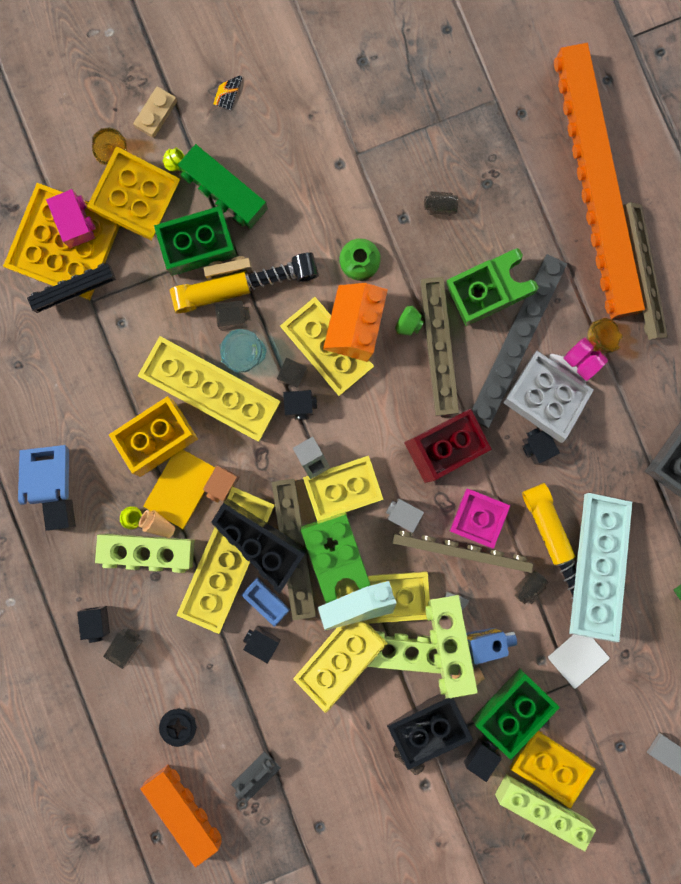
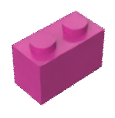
M71 189L46 199L64 244L69 248H73L95 239L93 230L96 228L91 217H87L84 209H87V205L82 195L78 196Z

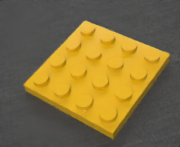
M36 183L3 267L50 286L58 285L59 281H67L73 275L84 274V271L88 269L93 270L98 268L99 264L105 263L120 225L88 209H84L87 217L90 216L96 229L93 230L95 239L69 248L61 239L46 199L63 192ZM95 289L79 295V297L91 300Z

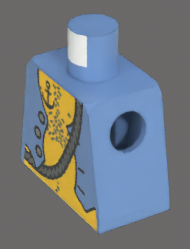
M490 628L466 633L471 661L474 665L506 657L509 655L508 647L517 645V638L514 632L504 633L501 630Z

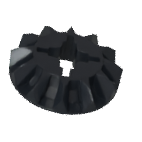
M181 708L170 709L161 718L159 724V732L162 739L167 744L175 747L188 744L194 738L197 730L195 717L189 711ZM179 718L180 724L186 728L181 729L177 736L176 728H173L171 725H175Z

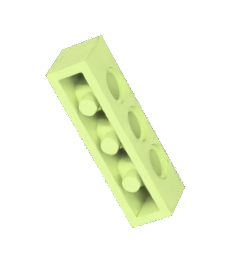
M99 534L97 535L95 563L103 564V568H117V565H126L125 569L139 570L140 566H149V571H163L164 567L172 568V572L185 573L186 569L193 567L195 539ZM120 546L125 547L127 550L125 558H121L118 555V548ZM143 547L148 548L150 551L148 560L141 556V549ZM165 549L172 550L174 554L172 561H167L164 558L163 553Z
M459 595L431 599L428 602L429 606H425L427 620H431L433 630H430V639L432 645L436 644L437 654H434L436 669L441 670L442 679L438 680L441 694L445 693V698L477 694ZM445 616L450 619L451 627L449 629H443L440 626L439 620L441 617ZM446 640L454 642L456 649L453 654L445 651L444 643ZM452 664L457 665L460 669V675L456 679L449 675V667Z
M376 631L388 644L393 645L395 650L391 655H385L381 651L368 667L441 674V670L436 669L434 659L429 658L430 651L436 649V644L432 645L430 636L418 635V638L414 639L408 638V635L403 633H395L393 637L385 636V632ZM446 640L444 643L445 651L453 654L456 649L454 642ZM416 647L418 653L414 657H408L405 655L407 648ZM452 664L449 667V674L458 675L459 667Z
M507 774L495 794L499 804L583 851H586L596 831L589 819Z

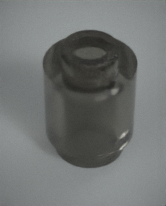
M430 191L429 196L424 198V210H428V215L451 216V214L457 213L458 195H453L451 192Z
M534 570L532 573H528L514 588L517 592L514 596L524 605L527 602L532 605L547 589L545 586L549 582L539 572Z

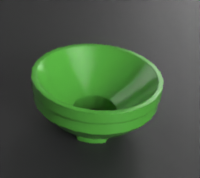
M362 238L349 241L343 247L339 257L340 266L344 274L358 281L371 278L378 271L381 262L380 253L376 245ZM363 250L366 252L367 259L364 262L355 261L353 255L356 251Z

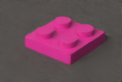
M466 488L449 531L494 549L510 505Z

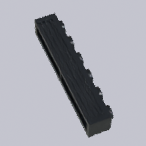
M102 263L97 266L98 268L84 271V274L73 275L67 281H59L58 285L45 287L44 291L33 292L31 296L27 297L32 311L36 313L42 312L115 281L116 277L111 266L108 263Z

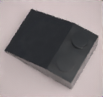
M440 693L426 700L387 725L407 770L473 740L455 698H445V693Z

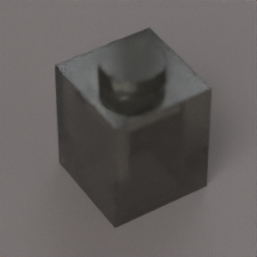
M243 301L215 304L217 326L221 331L248 328L247 321H251L250 309L245 307Z
M286 358L277 376V380L286 386L300 391L309 371L308 367Z
M123 629L118 632L103 657L124 669L131 662L143 640L139 638L137 632L131 629Z

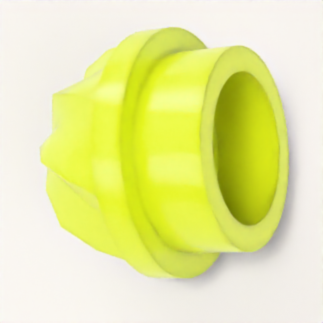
M178 148L168 149L163 156L165 168L173 172L180 171L178 163L184 158V154Z
M126 507L120 514V523L126 529H136L139 527V521L143 514L137 507Z

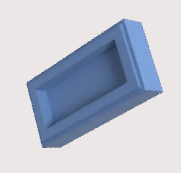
M258 577L241 594L274 627L291 610Z

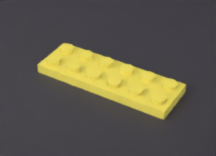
M159 336L138 374V377L260 442L281 404V401L161 336Z
M235 487L231 488L227 500H232L266 523H268L275 504ZM215 527L176 616L220 634L251 562L247 561L242 556V553Z

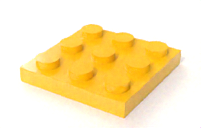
M116 146L87 205V209L152 241L156 233L154 225L160 224L180 182V178Z

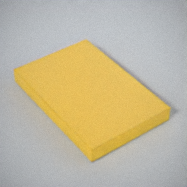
M181 450L170 458L143 507L150 511H156L167 521L185 529L206 492L203 488L215 467L186 450Z
M540 731L524 745L510 765L512 771L570 809L595 771L592 765Z

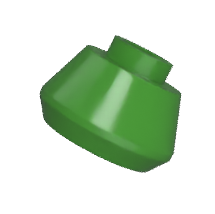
M413 305L407 306L400 316L395 327L398 334L411 336L413 332L418 334L424 322L421 321L422 315Z

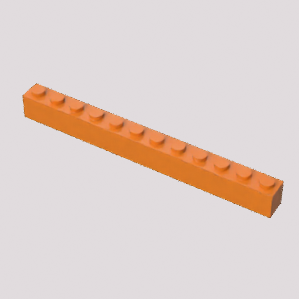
M588 42L561 47L557 57L554 59V68L560 77L559 91L564 96L563 111L565 115H568V134L572 137L574 143L572 153L574 159H577L578 162L577 177L579 181H582V200L586 203L588 209L586 219L588 225H591L592 228L591 243L593 247H596V266L600 269L602 275L600 285L602 291H605L606 294L605 309L610 314L611 319L636 315L644 311L645 307Z

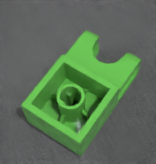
M513 249L447 280V288L466 327L534 295L539 290L534 280L519 283L510 277L509 271L522 261L523 254L520 249ZM474 290H478V293L483 292L480 298L473 296Z
M346 511L301 527V532L326 604L337 599L335 586L343 578L354 580L359 590L371 586ZM328 538H332L333 541L337 540L335 547L330 548V546L327 547L325 545Z

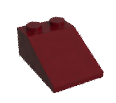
M471 408L404 442L424 483L435 481L492 450Z

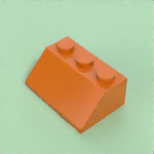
M368 283L339 285L323 350L367 362L374 353L388 289Z

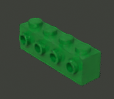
M197 144L178 163L182 172L180 174L181 177L189 184L194 182L199 186L198 191L206 198L211 196L216 201L215 205L217 207L221 206L224 213L228 210L234 215L233 220L241 227L246 225L251 230L268 210L266 201Z

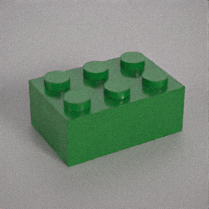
M221 206L154 225L166 270L171 276L208 266L215 261H225L237 257Z
M519 668L477 712L472 720L475 726L511 760L560 707Z

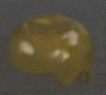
M111 127L101 128L92 137L93 156L102 165L107 166L116 146L127 151L126 139L119 130Z
M601 318L590 325L587 337L594 345L595 351L612 353L621 348L619 342L623 335L619 332L618 325L614 320Z

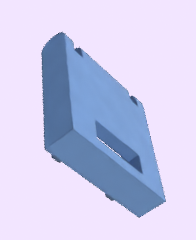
M60 445L20 450L19 504H27V499L30 504L59 501V490L61 499L67 500L69 498L68 447ZM54 455V459L37 461L35 458Z

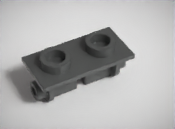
M264 751L231 784L236 790L235 796L239 800L244 798L248 802L281 767Z

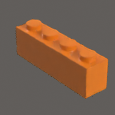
M166 765L147 779L140 790L196 868L219 851L222 842L221 835L217 828H212L209 824L205 811L201 807L198 808L195 804L191 791L183 787L177 771Z

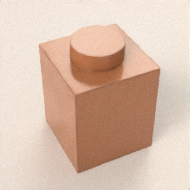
M217 465L203 488L208 493L206 497L217 503L220 500L226 501L231 488L236 485L240 477Z

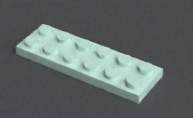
M592 493L584 494L569 634L619 642L632 502Z

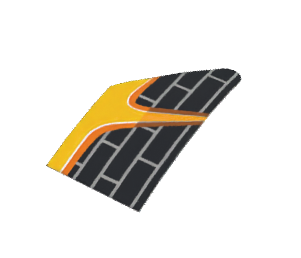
M237 76L220 84L213 104L231 110L242 81V76Z

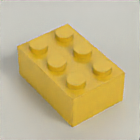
M168 396L109 434L131 473L142 477L198 440V437L176 402Z

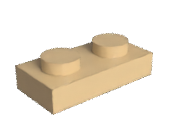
M157 86L134 121L133 125L135 128L155 138L178 102L176 97Z
M243 256L232 258L231 262L226 263L215 261L210 263L208 267H204L207 280L243 271L245 273L253 272L250 259Z

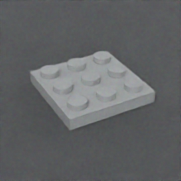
M536 351L503 403L562 443L567 439L594 390Z

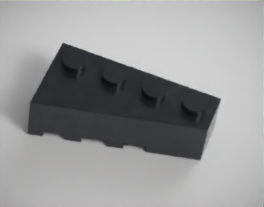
M230 499L223 502L211 521L213 526L242 553V556L254 565L259 571L258 573L264 579H267L279 594L307 551L306 547Z

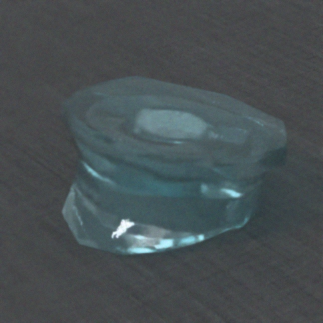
M245 329L231 330L219 345L221 362L236 373L247 372L259 365L265 359L267 352L263 341L257 337L256 333Z

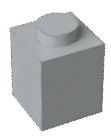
M313 437L293 447L310 480L330 469L327 460Z
M397 499L396 502L392 501L386 511L389 514L388 520L412 533L424 513L401 499Z

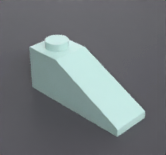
M387 581L364 587L318 607L324 630L326 631L392 614L396 606V600L390 583Z

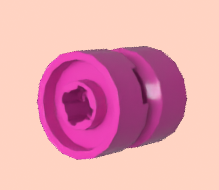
M586 337L581 339L563 357L571 367L578 368L577 373L585 381L593 377L608 362V359L600 351L595 352L593 350L594 345Z

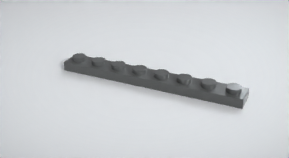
M546 254L534 278L539 290L534 295L524 299L471 409L478 423L486 428L490 427L567 266V263Z

